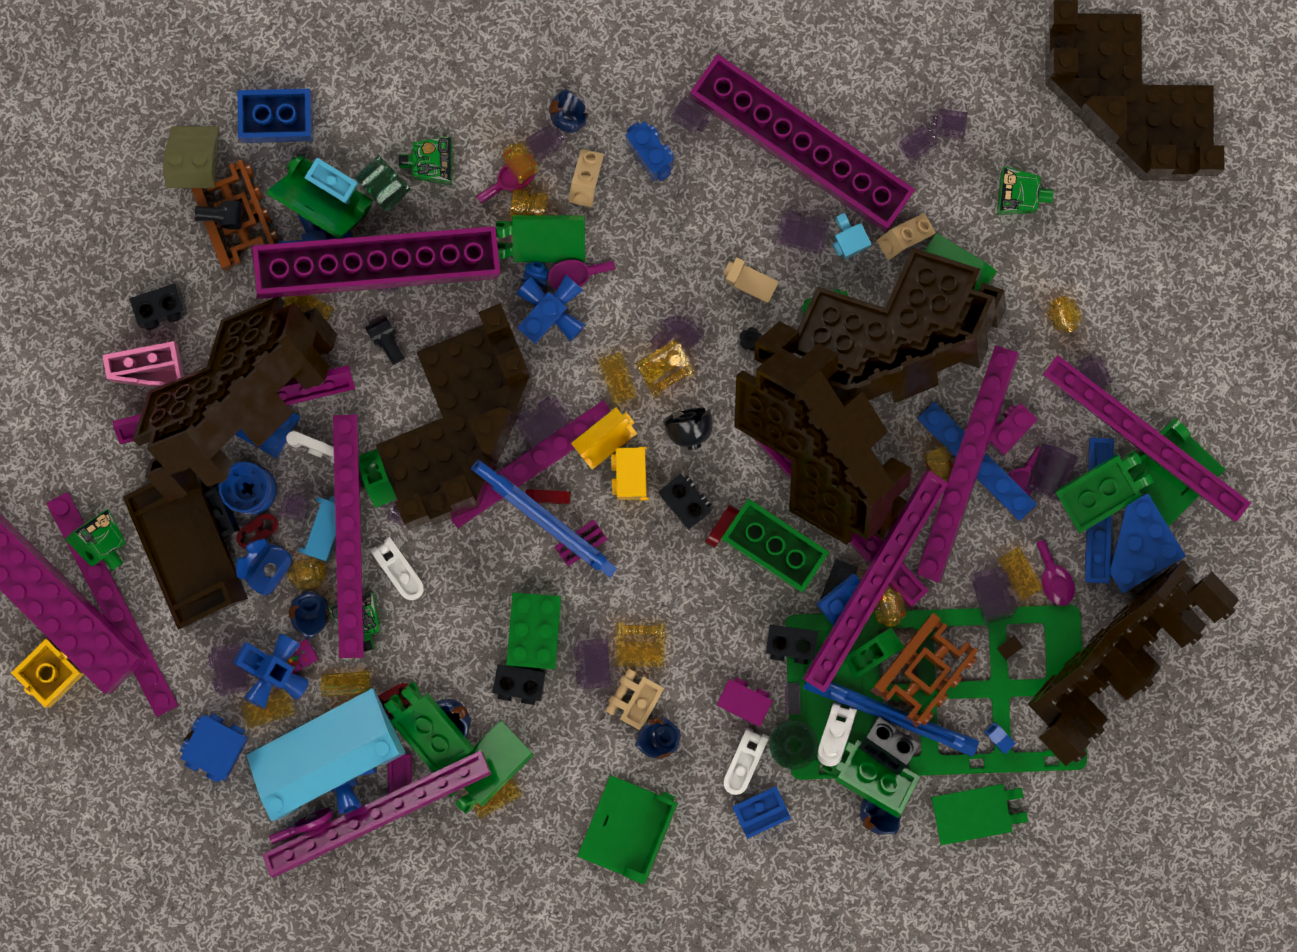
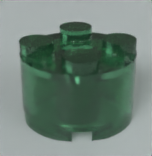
M379 155L355 177V180L385 212L391 210L411 191V188L402 179L400 180L399 175Z
M792 720L781 723L773 730L769 738V751L772 758L777 764L787 769L797 770L808 766L814 760L819 745L816 733L809 725L801 721ZM791 738L800 742L796 752H793L791 748L787 749V744L790 743Z

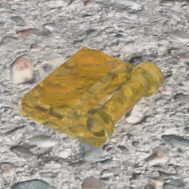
M677 339L635 363L654 398L659 396L661 391L676 382L696 374ZM680 365L683 366L680 370L654 384L653 381Z
M616 622L615 666L664 667L665 623H658V626L624 625V622ZM623 634L657 635V642H623Z

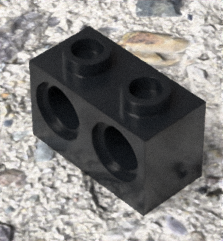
M175 283L129 298L138 326L146 330L155 329L160 326V322L166 320L169 323L182 319V315L187 314L179 286ZM169 299L176 300V306L172 310L165 309V303ZM147 306L153 307V314L148 318H144L142 316L143 309Z
M680 474L662 488L658 494L689 531L711 513L709 507L712 504L704 494L699 496L695 492L694 488L696 485L688 475L684 478ZM682 485L686 489V494L682 498H676L672 494L674 486ZM698 504L701 507L700 515L696 517L690 516L687 512L688 506Z
M770 624L765 654H769L771 660L784 661L785 657L794 658V663L808 665L809 660L813 661L815 658L818 631ZM780 636L785 639L786 646L783 650H776L773 647L772 641L775 637ZM799 640H806L810 644V650L806 654L798 652L796 645Z
M497 664L492 693L498 694L497 699L511 701L512 697L522 698L521 703L535 705L536 701L541 702L546 673ZM505 676H510L514 681V685L510 690H503L501 688L500 681ZM530 680L535 681L538 685L537 692L532 695L527 694L524 690L525 683Z
M879 717L870 727L858 748L899 775L908 765L920 744L914 741L911 736L895 728L889 721Z

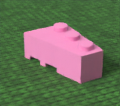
M174 341L102 355L106 378L111 382L157 388L184 377L179 346Z

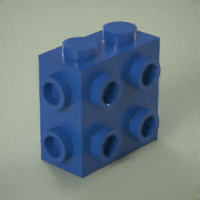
M646 121L642 124L637 122L627 129L628 133L625 135L626 145L651 180L654 182L659 179L661 182L672 174L670 171L673 169L674 154L667 144H661L660 134L653 125L648 126Z
M211 713L210 716L203 715L201 718L197 717L191 728L194 731L190 740L186 739L180 749V752L183 753L180 759L186 761L184 766L196 772L200 768L207 772V778L219 783L220 779L223 781L228 779L249 737L244 735L246 730L235 724L229 727L223 724V718Z

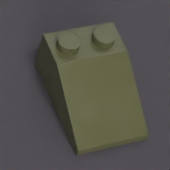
M171 126L163 162L166 188H215L219 126Z

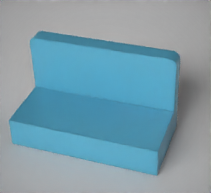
M319 158L315 159L305 176V179L348 205L351 202L349 200L359 184Z

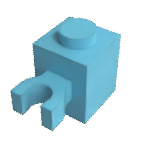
M845 213L836 216L835 221L841 233L835 235V242L832 245L838 257L842 255L843 259L846 260L871 247L872 244L861 223L851 227Z

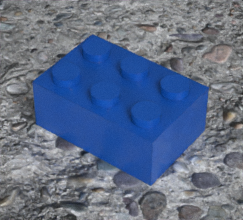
M310 88L237 90L238 138L241 143L314 141L313 94Z

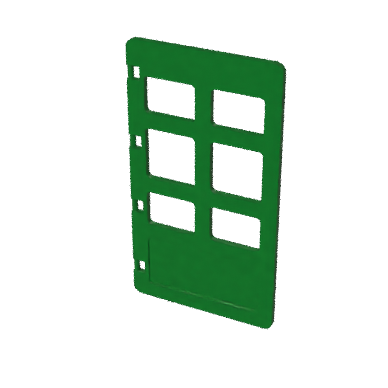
M1074 605L893 611L894 617L890 616L892 611L872 612L847 655L878 636L880 629L914 628L917 632L932 613L941 618L940 622L945 623L947 626L986 625L989 629L990 679L987 681L959 682L955 688L950 686L946 691V694L949 695L947 699H991L993 723L998 724L1011 738L1010 698L1035 696L1044 683L1052 675L1056 676L1065 667L1064 664L1077 651H1082L1081 616L1079 609ZM824 614L791 615L785 622V627L818 631L815 657L833 628ZM1043 624L1046 677L1043 679L1011 680L1008 677L1007 660L996 649L1007 641V625ZM934 628L918 647L917 654L924 647L934 654V640L931 639L934 635ZM799 640L796 648L798 652L806 654L810 650V644L806 640ZM787 657L791 773L798 780L836 779L838 776L836 774L819 773V765L822 763L818 760L817 754L833 703H841L804 689L806 681L803 680V677L813 661L809 660L808 665L794 663V658ZM923 657L917 664L918 678L930 687L936 679L935 665ZM844 659L832 682L879 702H884L880 695L877 697L870 691L880 679L879 665L856 678ZM911 683L896 685L905 691ZM889 684L886 690L889 691L895 684ZM918 690L912 697L922 705L919 709L920 714L936 695V690L930 696ZM895 694L889 699V701H903ZM843 703L841 704L842 708H850V706L845 705ZM935 705L931 710L934 715L929 722L937 725V705ZM857 709L848 742L853 745L857 740L862 742L878 717ZM838 716L837 720L845 723L846 718ZM920 735L921 754L919 756H912L908 763V769L918 776L1081 770L1087 764V754L1079 762L1075 763L1073 760L1067 766L1060 760L1059 765H1045L1044 757L1055 756L1050 749L1046 752L1015 753L1010 749L1006 754H1003L994 745V750L990 754H974L973 757L967 754L941 755L938 751L937 741ZM842 755V763L845 762L847 756ZM969 759H983L984 767L970 768Z

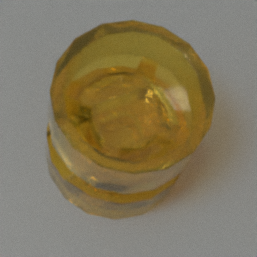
M514 189L510 219H512L513 215H546L548 193L534 191L532 195H529L527 190Z

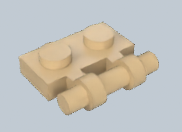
M628 668L624 677L621 676L618 682L620 684L616 692L608 699L610 703L605 711L614 715L617 708H621L624 712L620 720L640 730L646 723L664 688L645 677L642 678L639 685L632 682L637 673ZM628 688L635 692L627 704L622 699Z

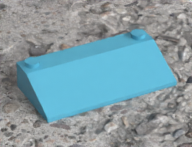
M374 688L246 756L264 808L270 820L276 821L299 810L300 806L378 765H385L406 754Z

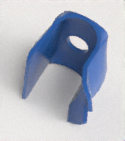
M259 539L245 547L248 552L245 557L237 558L236 575L237 578L246 579L248 585L257 593L270 595L274 593L276 587L293 565V560L290 553L284 548L277 545H269L265 539ZM269 563L277 567L273 577H267L264 574V567Z

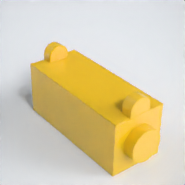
M616 407L571 444L593 470L613 454L616 448H620L637 434L632 427L635 422L627 412L622 414Z

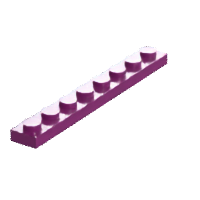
M604 400L501 469L497 474L503 475L519 488L575 450L571 443L611 412ZM489 484L478 508L451 518V520L459 529L503 499V497L495 492Z

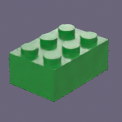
M512 592L507 666L556 670L561 596Z

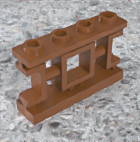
M242 159L238 160L235 164H229L233 176L215 182V188H207L209 193L219 189L222 191L224 200L214 203V207L221 205L223 201H243L250 219L242 223V228L237 230L221 228L220 224L214 221H204L219 263L224 271L242 264L238 253L250 249L252 246L266 245L262 236L250 240L246 230L258 225L255 215L259 216L269 244H278L279 241L276 231H271L268 222L272 220L267 208L262 209L259 200L263 199L258 185L254 187L251 178L255 177L250 164L245 165ZM238 171H241L252 198L251 200H248L245 192L233 196L230 185L241 181ZM191 188L197 205L210 207L204 189ZM219 229H223L226 237L238 233L242 244L230 248L233 255L231 259Z
M934 613L926 619L870 690L877 697L880 695L885 702L889 701L893 694H895L913 708L906 716V719L912 721V725L918 727L921 723L926 725L934 715L931 710L935 705L940 707L949 696L946 694L949 687L955 688L963 678L960 673L965 667L969 670L978 659L975 657L978 649L976 647L972 648L967 641L958 650L941 636L947 625L941 623V618ZM933 628L937 631L931 639L940 645L939 649L933 654L924 647L917 654L915 651ZM950 653L953 657L959 659L963 653L967 654L951 676L947 678L946 675L951 668L942 661L945 655ZM923 657L942 671L930 687L911 673ZM903 666H907L902 676L911 682L909 687L903 691L895 684L889 691L886 690ZM918 690L927 696H930L936 690V695L918 716L916 713L922 705L912 697Z

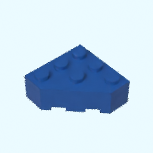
M1148 493L1126 506L1110 574L1123 594L1187 557Z

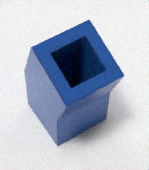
M995 722L983 732L1003 754H1006L1016 744Z

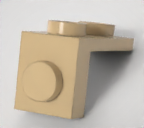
M585 149L580 150L571 183L569 203L592 207L604 154Z
M921 214L892 228L876 241L889 261L907 248L933 236L936 232L926 215Z
M737 257L734 263L729 261L724 271V275L727 276L725 283L766 303H769L778 285L777 280L746 266L745 261Z

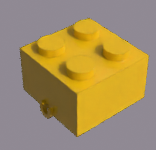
M647 447L616 448V454H611V469L616 471V478L612 479V495H617V500H649V498H646L645 450H647Z
M47 638L11 672L24 686L23 690L28 695L32 694L45 708H51L84 675Z

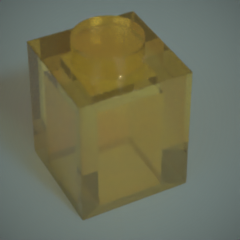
M521 141L516 145H509L501 155L504 165L519 184L539 171L537 162Z

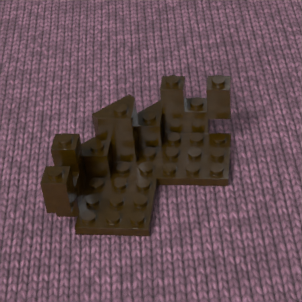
M1053 0L1049 7V33L1045 38V86L1054 92L1140 180L1189 181L1193 176H1218L1225 170L1224 145H1214V85H1142V14L1078 13V0Z
M912 247L885 308L817 286L797 329L799 331L798 350L794 353L804 356L818 343L838 353L837 372L827 381L842 404L846 403L855 393L863 391L868 400L890 392V396L895 404L938 386L937 372L953 365L964 363L980 369L988 350L987 334L991 326L998 328L1006 309L1005 290L981 283L979 290L976 291L974 288L981 274L980 268Z
M276 297L224 318L220 321L206 368L148 391L133 441L138 446L149 443L147 449L155 458L150 459L145 477L168 502L188 495L193 479L186 471L188 468H191L207 487L216 483H222L228 478L232 462L222 452L221 448L240 429L254 445L260 447L293 414L277 394L293 376L304 389L319 386L325 382L329 365L321 355L328 354L333 350L337 333L316 308L302 313L295 303L284 307L285 302L283 299Z
M501 303L478 312L483 323L482 326L417 352L443 418L376 444L398 500L395 503L408 530L430 521L437 525L480 506L489 483L472 471L471 468L477 460H480L493 471L496 470V465L509 440L510 433L522 410L526 396L533 384L531 376Z
M779 321L755 342V360L762 363L757 368L756 377L743 370L736 375L734 427L792 461L790 512L845 545H848L853 540V532L866 540H869L873 535L884 540L907 503L899 495L910 486L912 468L893 457L883 466L877 459L871 447L888 430L863 391L855 393L846 403H841L827 381L837 372L838 353L818 343L800 359L793 354L798 350L799 331Z
M1184 560L1179 564L1174 563L1143 588L1130 605L1127 604L1113 617L1114 620L1105 629H1100L1088 641L1089 644L1081 652L1077 651L1064 664L1065 667L1056 676L1052 675L1030 700L1028 705L1048 725L1038 738L1065 766L1073 760L1075 763L1079 762L1087 754L1085 749L1090 744L1088 739L1091 737L1096 739L1105 731L1103 726L1108 718L1089 699L1095 692L1100 694L1110 685L1124 701H1127L1138 691L1142 690L1145 692L1154 684L1152 679L1161 667L1143 649V646H1151L1159 638L1156 634L1161 628L1183 648L1188 643L1194 645L1203 637L1201 632L1206 624L1192 610L1196 605L1214 623L1221 618L1224 620L1228 619L1236 611L1233 607L1239 599L1213 571L1198 583H1195L1186 574L1190 567Z

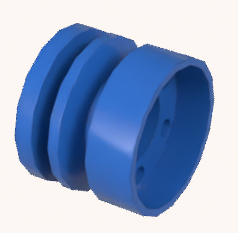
M237 462L231 465L228 478L224 482L219 483V494L223 503L230 509L247 515H257L268 510L274 503L277 495V483L273 475L266 468L250 462ZM248 484L255 486L252 489L253 494L246 493L248 491Z

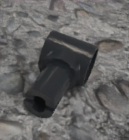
M223 201L217 207L195 206V221H214L220 224L221 228L229 230L242 228L243 203Z
M386 316L365 327L375 346L378 345L379 348H383L392 365L405 359L395 341L396 332Z

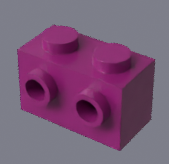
M1021 403L1016 407L1011 405L1002 414L1005 419L1000 424L996 423L992 432L989 445L1002 457L1038 420Z
M735 677L734 681L729 679L716 706L760 727L773 700L769 699L770 694L759 688L756 691L747 688L748 683Z

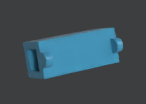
M330 496L329 500L317 497L315 502L320 503V507L306 548L299 547L298 552L329 562L336 543L335 498Z

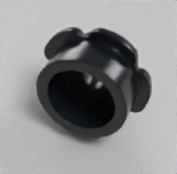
M753 327L743 330L739 336L741 347L745 350L755 351V342L762 334Z

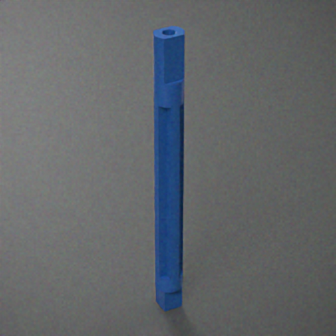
M480 460L474 463L471 470L488 482L495 492L595 570H600L608 577L614 574L617 568L607 561V557L503 475H498Z
M832 681L826 692L805 682L804 689L875 717H881L892 724L947 745L972 757L977 750L979 741L931 722H928L926 725L921 723L918 727L912 725V721L906 719L909 713L852 691Z

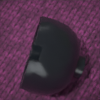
M703 407L681 411L684 414L677 418H673L672 414L664 419L663 422L668 438L674 444L680 447H687L688 450L700 448L702 446L701 443L710 437L713 428L710 409L706 411Z

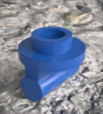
M531 262L525 266L522 282H526L530 277H533L539 286L545 287L549 271L543 263Z

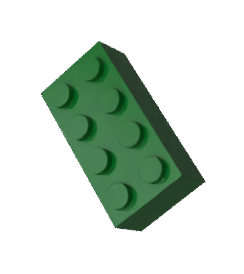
M749 498L721 539L722 542L801 594L829 554V551Z

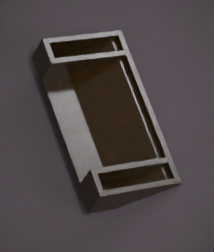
M191 468L186 470L193 477L188 495L181 499L178 498L168 502L151 482L123 496L178 630L248 599L240 578H237L236 568L221 536L216 520L213 517L208 501L205 498L198 477Z

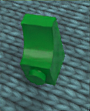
M374 449L360 455L359 471L374 507L377 508L396 500L397 497L378 450Z
M889 628L847 655L845 660L856 678L904 649V646L893 629Z

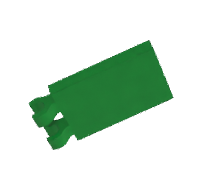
M513 215L512 222L496 221L497 238L513 235V243L497 242L499 259L513 256V262L579 260L585 263V215Z
M1132 451L1125 455L1123 459L1116 454L1054 491L1079 534L1141 498L1142 495L1139 490L1154 482L1146 471L1140 473L1134 480L1127 471L1142 462L1138 453Z
M414 681L409 683L405 687L406 689L402 691L403 696L409 700L411 705L404 708L402 700L397 694L390 697L388 702L384 704L385 708L394 716L390 721L433 773L461 760L474 749L429 693L421 695L420 689Z
M502 721L474 746L471 753L465 756L468 757L481 750L492 773L464 787L468 794L458 799L455 804L465 814L477 802L483 807L534 756L528 747ZM457 791L449 794L448 796L451 798L457 793Z
M859 740L854 745L847 741L843 753L844 756H847L845 762L842 763L840 761L835 766L823 765L821 769L826 773L838 775L835 780L837 783L899 818L920 776L906 768L897 775L858 748L861 743Z
M997 784L931 797L940 845L1013 832L1012 824L1029 822L1027 812L1009 815L1007 800L1024 798L1022 788L1004 790L1003 784Z

